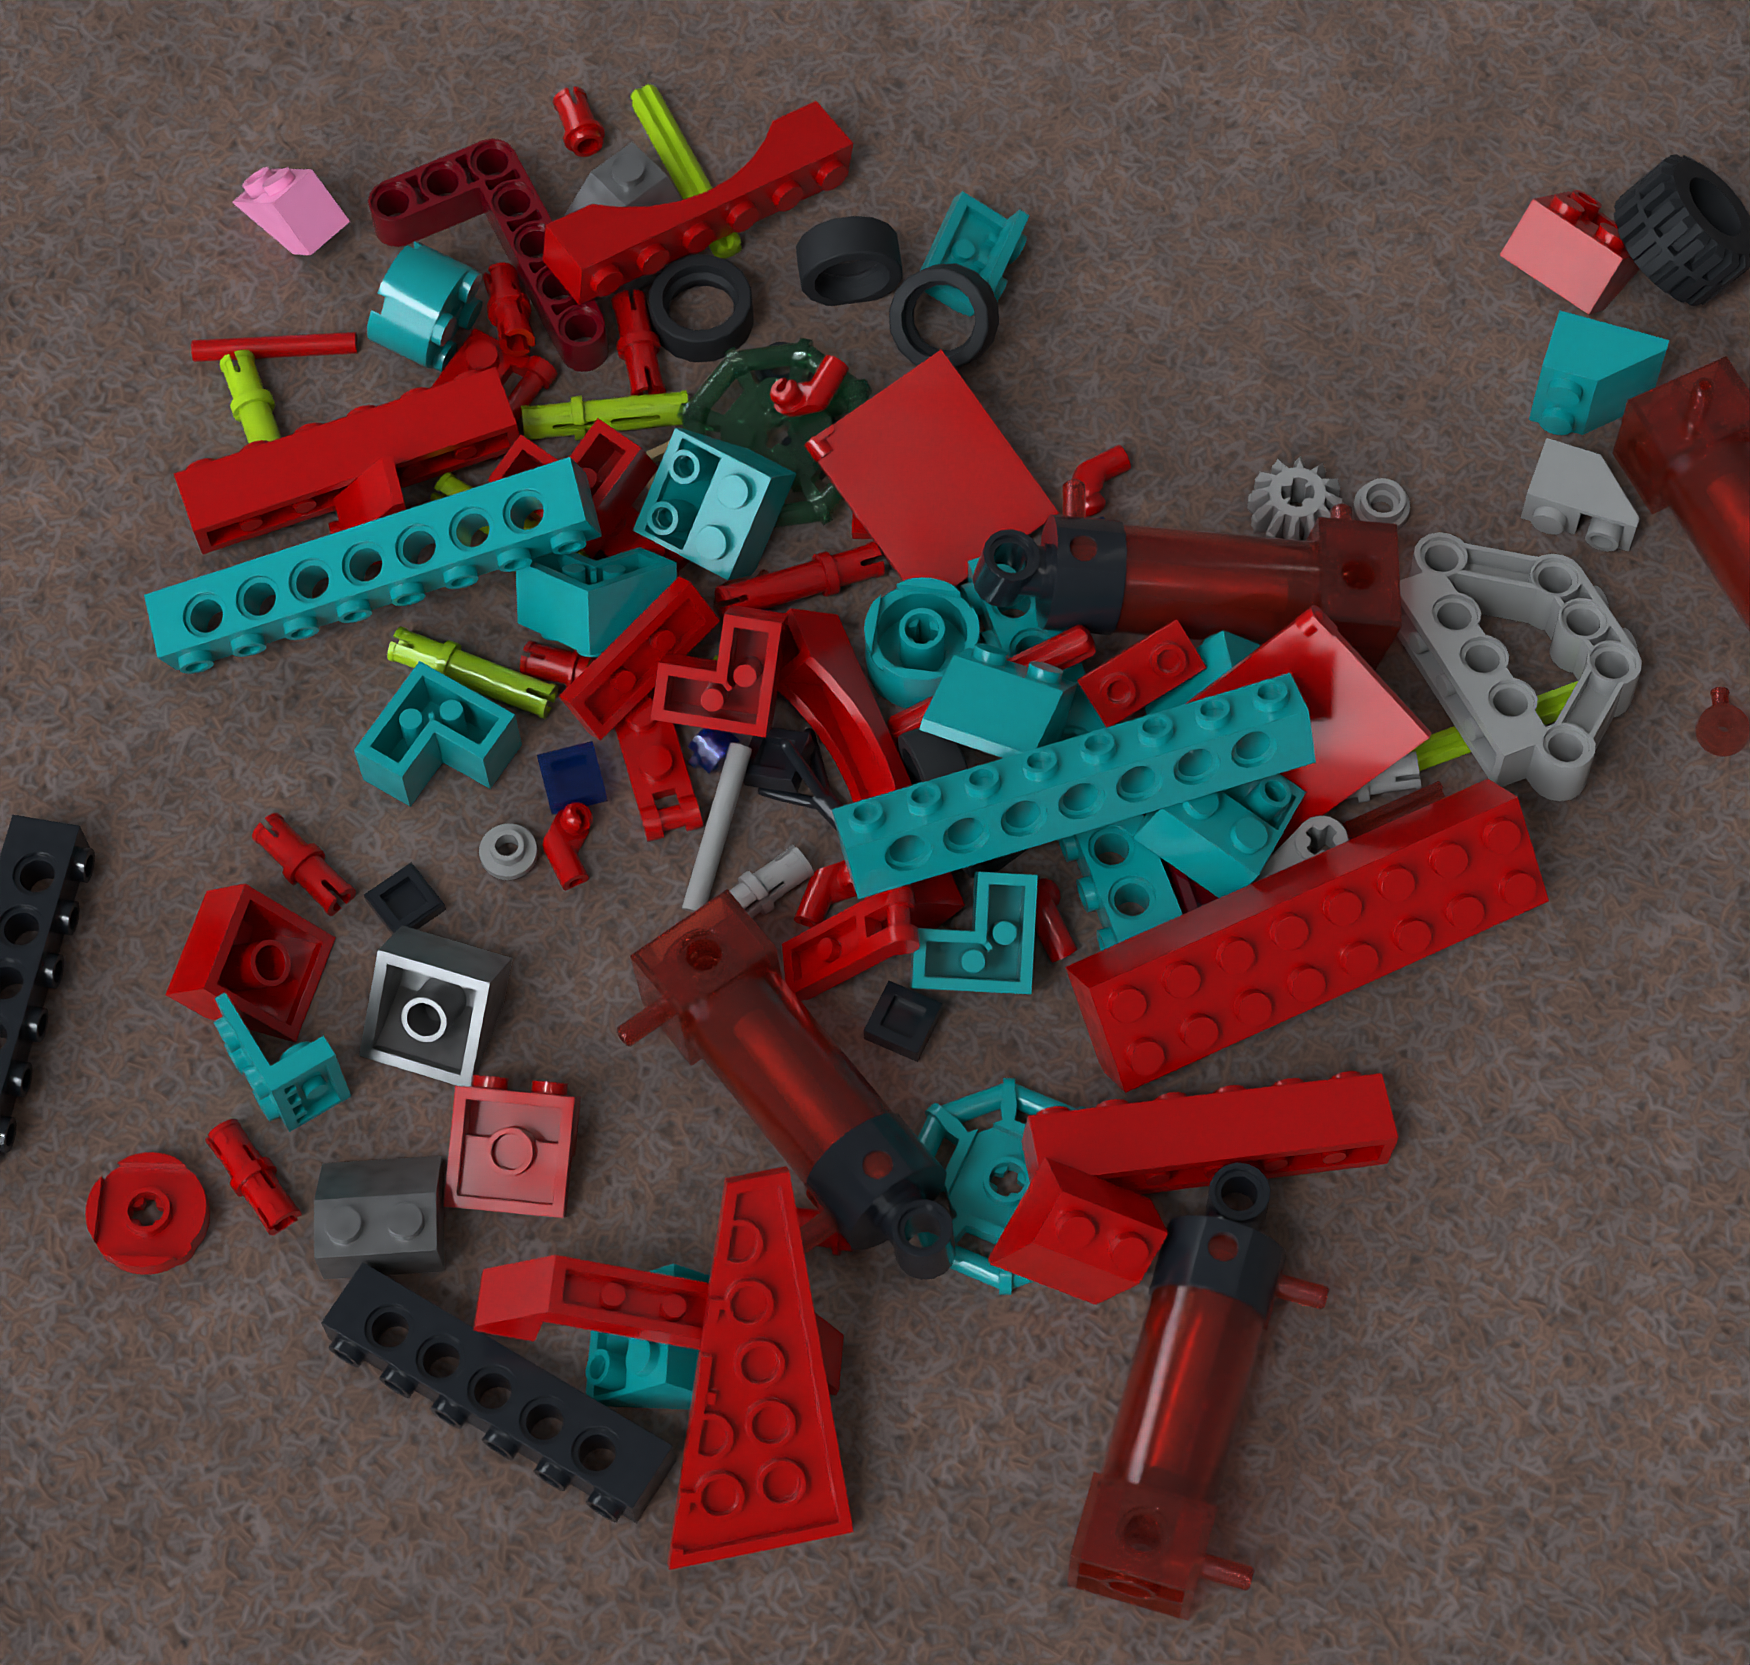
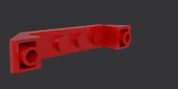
M560 1255L483 1269L481 1274L473 1331L535 1341L543 1322L699 1350L709 1283ZM815 1312L829 1395L836 1396L840 1385L844 1335Z

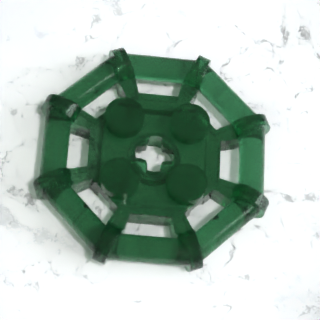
M801 337L796 343L738 351L732 347L724 351L726 357L688 403L680 404L677 417L682 420V428L705 435V430L721 432V441L750 449L797 473L790 489L793 492L803 491L806 501L784 504L774 528L821 522L824 526L833 521L831 515L844 499L831 481L821 493L819 492L814 483L818 480L823 470L815 462L804 445L812 436H816L830 425H833L834 417L847 412L849 414L868 401L873 391L866 379H857L848 372L825 410L788 417L776 411L774 403L770 398L771 387L779 378L770 377L755 384L750 371L791 366L788 381L793 379L797 383L806 382L809 371L815 374L823 358L826 356L813 346V340ZM737 379L743 393L728 411L722 415L711 410ZM781 426L789 427L787 434L792 441L787 447L779 443L772 449L766 446L769 440L766 433L769 429Z

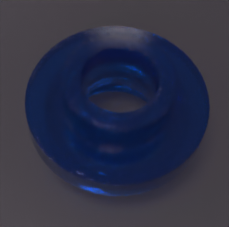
M703 728L688 745L694 752L688 763L694 769L701 766L710 775L719 767L718 762L722 758H726L730 743L740 744L741 741L732 732Z

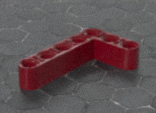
M491 138L482 140L385 180L373 188L369 194L368 204L375 233L378 239L388 246L401 247L414 243V241H419L485 213L511 265L516 268L518 278L562 361L567 367L580 372L592 371L603 365L608 357L609 346L605 321L595 300L591 299L578 305L543 262V257L531 258L533 255L543 254L545 225L553 221L515 150L509 143L501 139ZM496 172H499V173H500V174L493 175V176H492V175H489V174H491V173H496ZM443 193H451L450 195L439 196ZM402 213L401 215H398V216H394V217H391V216H390V215H392V214ZM523 213L522 215L515 217L510 216L511 214ZM560 295L568 296L567 298L561 300L552 299ZM581 337H590V338H591L590 340L585 341V342H575V341H574V340H576L577 338H581Z

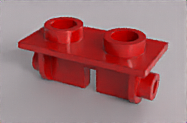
M1176 618L1080 677L1077 681L1104 725L1110 727L1207 667Z

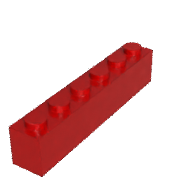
M496 367L484 371L475 369L463 372L456 376L453 381L430 389L427 387L411 389L405 392L400 399L379 406L363 405L350 411L347 416L324 424L315 422L303 425L295 430L293 434L270 442L266 440L251 442L245 445L239 452L219 459L204 458L191 463L186 470L174 473V477L201 553L204 555L335 511L336 507L333 499L381 457L393 456L400 487L404 488L446 474L447 472L506 454L519 437V431Z
M1346 1071L1338 1073L1328 1080L1304 1082L1300 1078H1287L1269 1087L1246 1089L1241 1085H1229L1219 1088L1211 1094L1187 1096L1183 1092H1170L1158 1096L1153 1101L1129 1103L1123 1099H1112L1098 1104L1095 1108L1069 1110V1108L1064 1106L1048 1107L1037 1112L1035 1115H1028L1021 1143L1030 1183L1044 1158L1047 1157L1141 1195L1209 1186L1214 1174L1223 1166L1232 1163H1247L1256 1167L1267 1179L1387 1164L1399 1137L1382 1073L1362 1075L1358 1071Z

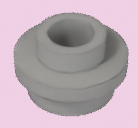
M1379 478L1370 481L1359 489L1354 499L1353 511L1356 520L1365 529L1374 533H1390L1401 528L1407 521L1410 511V500L1397 482L1386 478ZM1376 502H1385L1392 510L1391 512L1381 513L1373 510L1371 506Z
M501 824L492 828L484 835L479 846V856L482 866L490 875L502 880H513L524 876L533 868L537 860L538 849L534 836L526 828L517 824ZM513 843L518 846L517 851L512 855L504 856L498 853V849L503 844Z

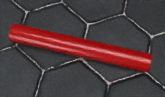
M343 332L192 340L191 354L193 362L220 361L227 354L231 356L232 360H237L234 353L237 350H248L253 353L255 359L357 354V333Z

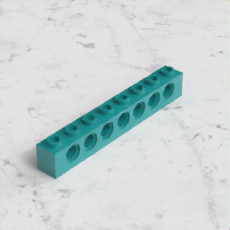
M567 457L145 594L144 598L158 659L175 670L192 674L208 670L213 667V661L230 655L237 657L256 655L266 649V644L283 638L289 640L309 638L319 632V627L336 621L342 623L362 621L372 615V610L389 604L395 606L415 604L425 598V593L442 587L459 589L471 586L479 580L480 575L498 569L503 572L524 569L532 564L533 558L551 552L558 555L577 552L587 545L586 541L601 537L602 534L587 474L571 457ZM543 509V517L540 523L534 528L524 530V522L527 516L535 510ZM489 526L487 539L482 544L471 547L473 534L478 529ZM435 543L436 549L432 558L423 564H418V555L425 546ZM382 560L380 573L374 579L365 581V573L368 567L374 562ZM329 577L326 591L321 596L312 599L314 586L320 580ZM271 595H276L273 608L268 613L260 616V607L263 601ZM223 611L220 625L215 630L208 632L207 627L210 619L216 613Z
M979 558L968 561V583L961 585V593L971 608L973 606L977 615H980L986 631L980 633L981 644L1001 648L1009 653L1008 658H1011L1064 632L1042 630L1038 627L1035 597L1025 596L1020 603L1012 607H997L981 599L973 583V576ZM997 564L1005 572L1016 573L1008 565ZM1008 609H1018L1023 611L1025 615L1018 618H1009L1001 613ZM1079 662L1063 670L1062 678L1078 683L1077 679L1086 674L1082 663ZM1079 683L1076 687L1061 741L1106 728ZM1143 815L1058 839L1066 862L1076 860L1083 876L1076 880V885L1085 911L1089 913L1096 910L1103 928L1096 931L1100 951L1183 915L1160 857L1132 838L1144 819ZM1105 852H1114L1121 855L1125 860L1116 865H1108L1102 863L1097 857ZM1133 902L1142 906L1145 911L1140 915L1128 916L1121 913L1117 907L1123 903Z
M1291 673L832 809L844 860L858 899L1315 763L1310 714Z

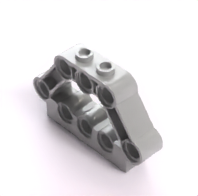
M1441 532L1428 534L1421 538L1414 549L1409 577L1392 583L1385 618L1488 779L1504 787L1526 778L1539 795L1554 801L1571 800L1580 795L1586 785L1595 750L1613 718L1627 711L1634 696L1641 672L1642 660L1633 635L1628 629L1622 628L1609 610L1607 598L1601 588L1593 586L1582 568L1571 558L1559 554H1547L1536 557L1464 543L1460 538L1452 534ZM1481 614L1525 622L1540 630H1545L1551 639L1549 653L1552 661L1559 668L1572 672L1578 680L1555 724L1545 727L1536 713L1538 698L1535 690L1528 683L1513 678L1507 669L1509 662L1507 648L1500 640L1485 635L1479 626Z

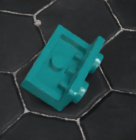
M962 191L953 199L920 271L936 264L956 263L976 271L990 284L998 301L1007 285V279L1002 277L1007 264H1012L1017 259L1026 244L1027 236L1022 234L1029 215L1019 209L1009 219H1006ZM935 285L924 291L958 313L970 317L974 314L969 298L960 289L949 285Z

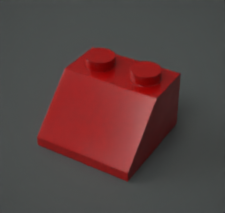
M246 883L208 890L165 995L205 1018L217 1020L222 1017V1014L214 998L225 992L248 1030L296 1042L336 937Z
M1045 1157L988 1260L990 1265L1097 1305L1141 1282L1167 1237L1168 1231L1150 1198Z

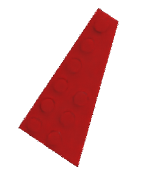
M787 1166L727 1177L724 1181L667 1561L669 1570L854 1532L791 1176Z

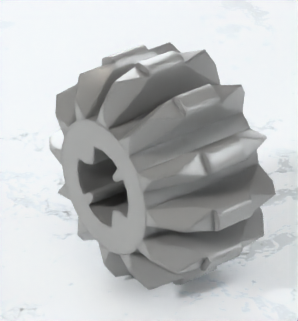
M1301 456L1294 462L1293 468H1288L1277 459L1275 464L1272 465L1271 474L1260 472L1256 477L1254 490L1248 496L1247 508L1250 510L1249 513L1253 514L1251 519L1253 532H1266L1265 542L1268 548L1276 545L1283 538L1287 540L1286 548L1290 551L1291 555L1297 550L1298 541L1303 540L1304 544L1314 552L1320 545L1321 537L1332 539L1336 534L1337 521L1343 516L1344 502L1339 497L1340 485L1338 479H1325L1326 469H1324L1323 463L1309 470L1305 468V463ZM1290 502L1302 503V506H1292Z

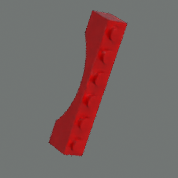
M814 101L773 120L764 142L752 159L731 178L706 192L681 201L654 206L616 207L590 204L546 224L543 262L578 305L598 296H608L625 283L643 275H652L661 270L666 264L689 253H699L711 243L734 232H744L752 227L755 222L779 211H788L794 208L800 201L823 190L830 191L837 188L848 177L854 143L817 101Z
M790 608L786 612L789 615L778 691L797 709L816 732L834 759L849 789L853 803L912 786L838 614ZM951 872L904 885L912 888L914 891L916 908L910 915L911 924L917 928L936 929L965 906ZM887 919L881 922L882 930L888 927Z

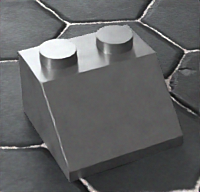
M402 925L377 952L359 1056L457 1086H472L473 1075H476L504 1004L513 958Z
M442 1156L322 1163L314 1197V1259L323 1279L352 1278L362 1262L384 1275L445 1272Z

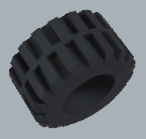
M1673 154L1666 157L1615 202L1614 208L1616 212L1614 213V220L1619 229L1617 231L1633 261L1656 286L1682 303L1686 302L1691 306L1706 304L1750 268V215L1734 191L1717 174L1688 156L1683 155L1681 157L1678 154Z

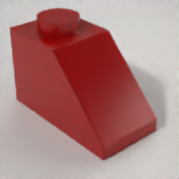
M392 455L379 458L333 499L339 520L328 522L331 534L406 510ZM382 560L376 561L370 566L382 563Z

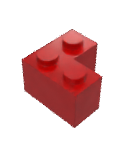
M597 418L569 456L587 474L602 534L601 537L586 541L587 545L581 549L582 552L592 559L659 468L640 446L599 418ZM520 434L487 480L489 482L497 481L558 461V459ZM543 509L535 510L529 515L540 522L543 517Z
M731 605L723 618L718 661L666 653L658 662L651 720L766 738L773 726L789 614Z

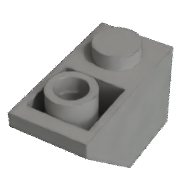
M1546 438L1526 495L1521 518L1531 521V524L1537 530L1546 534L1556 535L1564 531L1575 535L1581 515L1585 514L1592 517L1585 536V540L1590 546L1607 552L1614 551L1617 548L1629 552L1639 516L1601 454Z

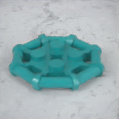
M1003 1078V1083L943 1105L933 1103L925 1110L927 1119L918 1135V1138L934 1157L944 1138L956 1145V1149L945 1170L947 1172L945 1185L940 1191L945 1192L951 1212L955 1216L952 1222L956 1256L950 1269L999 1289V1295H1011L1012 1289L1034 1281L990 1265L987 1257L956 1244L965 1233H968L996 1245L1030 1185L1021 1143L1026 1125L1016 1121L1017 1110L1029 1115H1035L1037 1112L1053 1106H1064L1069 1108V1110L1086 1109L1084 1106L1074 1108L1016 1084L1015 1078ZM1000 1109L1001 1120L993 1123V1128L979 1133L978 1129L968 1132L961 1124ZM1008 1170L1016 1172L1018 1174L1017 1184L1023 1187V1189L1019 1193H1010L1008 1196L998 1194L997 1186L990 1182L993 1176L1004 1178ZM929 1232L917 1234L922 1247H928L939 1239L935 1234Z

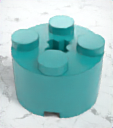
M414 241V248L409 245L405 246L391 264L377 294L385 297L381 314L373 310L370 312L367 325L368 339L426 368H434L442 372L455 355L457 343L453 342L452 339L460 327L470 330L481 312L483 301L476 298L475 295L480 287L482 274L477 272L475 268L418 241Z
M911 578L897 583L896 589L883 597L880 595L873 601L865 619L866 668L869 678L880 696L902 708H908L933 696L953 656L967 648L974 649L975 644L980 643L979 619L973 606L971 608L968 602L961 597V592L952 584L934 578Z

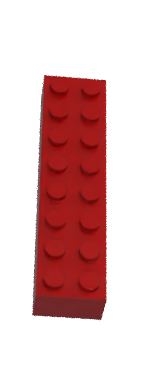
M1485 779L1070 964L1065 968L1097 1059L1104 1073L1127 1093L1548 902L1549 899L1518 797L1490 779Z

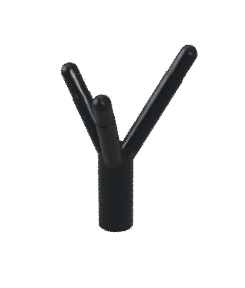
M807 728L804 732L810 733L815 744L810 758L813 772L790 740H782L780 747L814 796L766 788H758V794L777 801L816 809L837 831L832 809L844 805L831 791L815 731L812 728Z

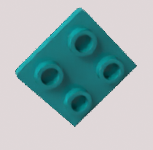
M224 992L214 998L222 1017L213 1023L225 1043L223 1045L239 1073L245 1075L253 1089L252 1093L269 1122L280 1117L287 1130L291 1132L351 1097L336 1055L324 1036L313 1042L304 1041L290 1047L282 1054L280 1061L270 1066L227 994Z

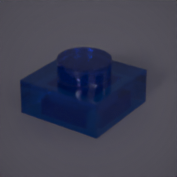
M593 741L537 755L552 815L557 814L567 804L572 802H579L590 806L608 801Z

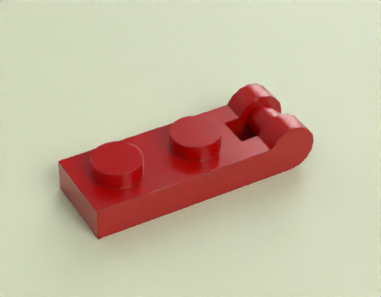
M655 687L614 727L647 842L664 838L663 832L685 826L687 832L703 828L699 805L692 788L674 723L651 720ZM676 795L677 805L657 810L654 800Z
M901 886L871 895L782 943L787 997L799 1001L809 1000L894 955L910 954L918 950L920 947L918 928L911 924L910 915L916 908L913 889ZM887 919L888 927L882 930L881 922Z

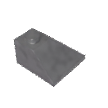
M631 142L590 172L564 216L590 204L616 207L654 206L681 201L682 199L669 177L638 146ZM670 263L652 275H643L621 285L613 294L616 295L628 290L629 299L633 297V290H643Z

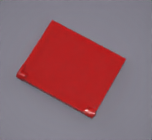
M942 349L845 417L830 425L816 436H812L804 445L872 540L878 545L880 551L902 581L921 577L934 578L956 587L968 579V561L980 557L986 541L992 534L1000 530L1013 529L1029 536L1046 523L1050 514H1059Z
M1316 605L1303 612L1284 629L1187 702H1194L1291 673L1309 710L1316 762L1280 773L1306 793L1273 851L1279 848L1307 819L1326 814L1429 739L1432 733L1338 632V627Z

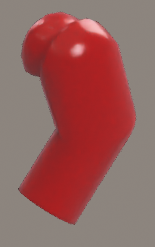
M826 355L811 381L797 383L793 379L788 381L785 377L777 380L770 390V398L774 403L776 411L788 417H795L825 410L848 373L849 367L837 357Z
M1117 445L1084 461L1074 470L1067 495L1069 502L1075 503L1077 514L1080 516L1089 517L1102 511L1106 505V501L1100 493L1104 482L1131 469L1130 460L1121 445Z
M579 802L567 804L564 809L556 814L544 836L542 844L558 881L565 891L587 882L589 879L578 853L589 834L590 826L593 823V815L586 805Z
M845 860L817 869L814 875L810 877L794 916L796 923L812 928L825 920L830 905L857 896Z
M1041 878L1037 881L1035 931L1051 962H1056L1071 955L1078 949L1056 907L1061 899L1059 887L1054 881L1048 878Z

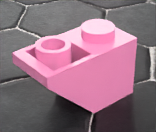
M264 167L245 180L242 185L245 191L233 201L234 205L295 255L311 256L350 222L312 169H289L288 167L269 169V167Z

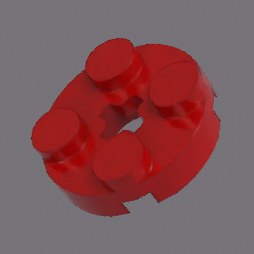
M138 1153L117 1162L120 1167L111 1171L105 1179L101 1176L93 1185L86 1204L87 1229L102 1256L121 1270L142 1275L165 1272L175 1266L188 1262L194 1255L197 1247L204 1240L210 1222L209 1199L196 1175L188 1170L186 1165L180 1160L163 1153ZM154 1200L156 1207L159 1211L163 1212V1215L159 1220H155L153 1225L142 1226L140 1220L132 1218L134 1211L144 1210L146 1201Z

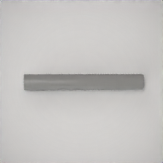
M730 743L682 910L698 913L707 906L752 753V749L737 743Z

